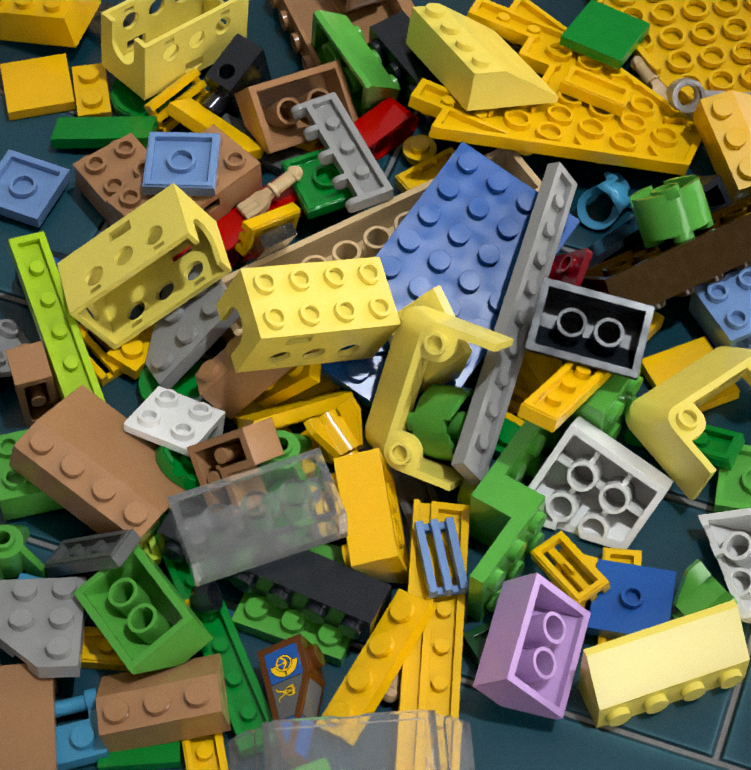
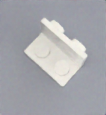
M158 386L124 422L123 430L189 456L187 447L223 434L226 412L212 407L205 402H199L181 395L174 390Z

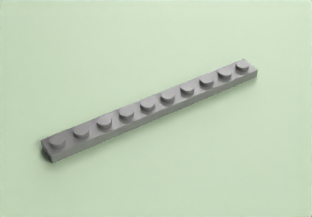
M560 162L547 164L499 317L494 327L495 332L514 338L513 344L496 352L487 351L451 465L471 486L479 485L489 471L526 352L524 349L537 294L543 277L549 278L578 185Z

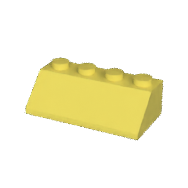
M735 600L583 649L578 689L596 728L608 724L611 727L619 726L626 723L632 716L644 712L654 714L665 709L670 703L682 699L693 701L703 696L708 690L720 686L722 689H728L739 684L745 678L750 658Z

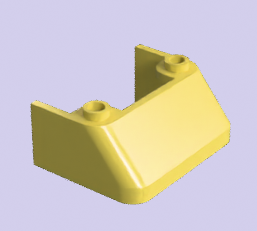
M417 305L407 308L399 317L401 325L395 331L365 425V438L373 449H380L385 461L393 469L450 491L462 484L463 476L455 468L424 457L423 447L419 439L415 435L406 432L407 418L414 408L428 361L439 363L449 360L456 353L460 339L496 352L512 346L514 338L433 308Z
M730 346L715 348L637 398L626 412L625 420L628 428L690 501L698 497L716 472V468L693 443L694 440L701 436L706 426L705 417L698 407L742 378L751 387V349Z

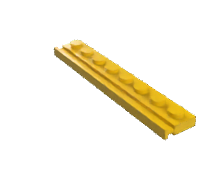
M414 499L407 592L431 602L436 610L401 667L394 770H456L465 594L428 598L413 527L415 521H423V524H427L431 519H438L439 522H444L445 518L453 517L467 573L470 505L432 501L431 504L421 503L419 499ZM441 532L452 585H457L446 534ZM426 534L437 587H443L432 534Z

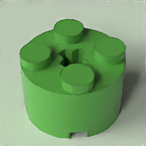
M686 175L663 181L664 185L653 189L651 185L630 196L631 207L645 248L660 245L672 238L673 243L685 242L695 237L693 231L703 230L714 225L699 177L696 175Z
M434 383L421 396L416 409L412 410L408 415L407 427L421 442L424 457L452 462L474 389Z

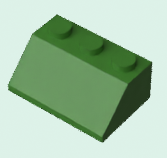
M322 10L313 12L311 44L321 61V65L336 60L340 61L358 119L387 98H393L398 102L400 86L394 75H389L382 66L379 54L376 50H371L366 44L363 32L359 26H353L348 17L343 14Z
M138 544L120 568L98 571L73 592L133 675L183 665L214 639L156 562Z

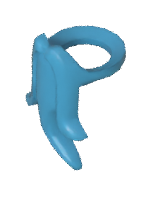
M605 172L606 181L585 191L578 199V217L588 228L594 230L605 229L615 222L619 214L627 206L632 209L630 196H628L630 186L620 173ZM606 193L614 203L611 214L605 221H594L586 212L587 201L593 195Z

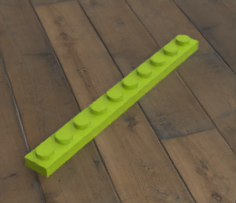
M44 231L8 239V249L39 337L43 343L61 399L63 400L78 387L84 385L105 401L77 321L69 314L60 274ZM153 534L142 549L158 565L161 564L162 556Z

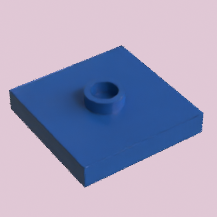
M598 559L597 569L610 582V590L605 593L600 591L597 593L598 598L591 602V615L586 634L617 639L670 621L676 571Z

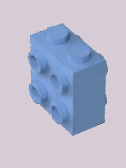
M751 266L741 270L731 269L725 274V278L710 284H704L703 282L695 286L696 291L691 294L688 311L715 348L730 346L751 349Z

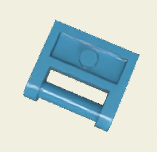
M97 687L84 690L83 695L55 702L56 718L87 710L89 714V719L56 727L58 770H68L96 763L97 759L110 757L109 751L99 737L95 699L98 691Z

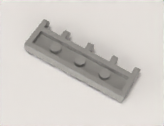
M335 92L297 104L291 108L290 112L295 119L307 117L311 126L303 131L306 140L312 141L319 138L325 150L317 156L320 164L334 163L340 175L332 180L334 188L341 190L348 187L353 195V198H350L345 203L348 212L353 213L393 199L391 184Z

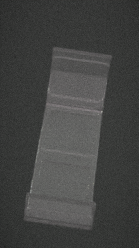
M419 709L365 713L360 716L347 717L322 716L264 722L259 728L247 730L228 741L230 770H475L470 723L453 716L439 715L435 713V710L426 711Z

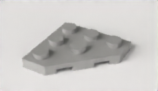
M190 247L182 256L190 252L192 248ZM198 264L190 270L188 280H194L201 274L203 264ZM221 279L155 323L145 364L162 387L171 389L239 318V312L235 308L226 321H220L216 304L227 289V286ZM168 284L163 288L160 300H164L171 295L174 288L173 284Z
M87 576L0 580V648L12 658L15 655L27 664L28 670L38 678L80 677L86 610L73 592L87 581Z

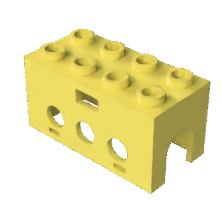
M126 0L101 13L102 66L145 101L165 90L191 68L201 71L214 64L237 33L247 39L249 0H229L225 3L223 0H161L159 9L152 14H149V9L156 0ZM135 12L133 22L129 26L123 27L126 16ZM222 18L227 21L226 25L220 21ZM134 39V44L127 47V42Z
M174 183L57 263L69 314L114 350L232 272L217 222ZM191 245L192 250L173 262L174 256ZM198 264H203L201 274L194 280H188L190 270ZM173 284L174 288L171 295L164 300H159L160 291L166 285ZM144 303L143 313L138 318L131 320L130 314L133 308L138 304ZM86 307L90 310V312L92 313L94 319H93V318L91 317V315L88 313Z
M380 257L243 268L239 270L216 304L220 321H226L235 308L241 318V342L231 354L235 373L373 358L401 325ZM355 345L349 349L340 350L346 346ZM314 349H321L314 353L305 354ZM287 352L282 356L271 357L278 353Z

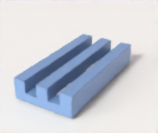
M445 518L444 522H439L438 519H431L427 524H423V521H415L413 529L428 598L467 594L469 585L454 518ZM441 532L446 534L457 585H452ZM426 534H432L443 587H437Z

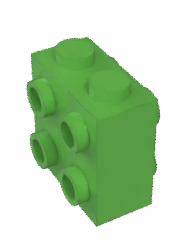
M27 430L0 435V507L4 521L64 508L9 466L13 445Z

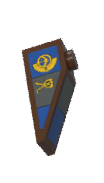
M299 633L257 652L284 762L294 769L309 764L325 686L321 668L325 666L323 653L317 644H311Z

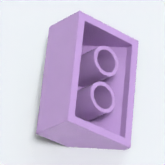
M538 573L503 581L473 687L502 707L555 720L563 719L591 613Z

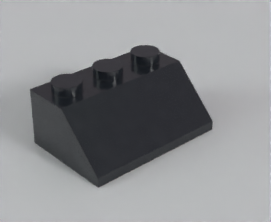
M543 277L532 313L524 350L637 380L655 307Z

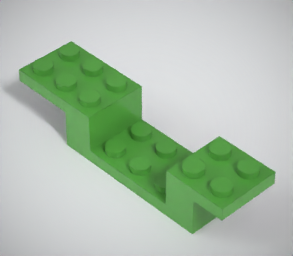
M640 371L637 380L613 375L553 433L526 420L471 494L469 536L490 548L469 577L468 616L481 622L488 611L494 612L503 581L520 577L525 566L524 560L530 551L544 541L545 534L542 533V527L547 519V514L544 513L545 496L525 486L526 480L529 476L533 478L536 476L544 463V455L549 449L554 450L571 423L579 415L616 440L621 430L620 423L625 418L626 412L633 401L637 399L636 394L642 385L643 377L640 376Z

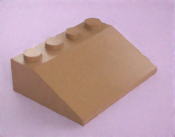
M81 385L41 416L13 445L9 466L96 533L102 534L134 529L141 537L138 545L142 548L161 526L179 495L186 497L190 490H186L172 482L161 471L155 458V450L158 444L125 432L123 427L127 418L84 385Z

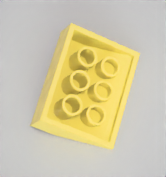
M428 3L426 6L412 7L406 38L407 46L466 111L556 103L559 96L495 30L438 3Z

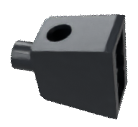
M237 33L207 72L205 78L210 95L201 105L217 116L224 109L234 116H241L234 94L247 87L272 80L264 49Z

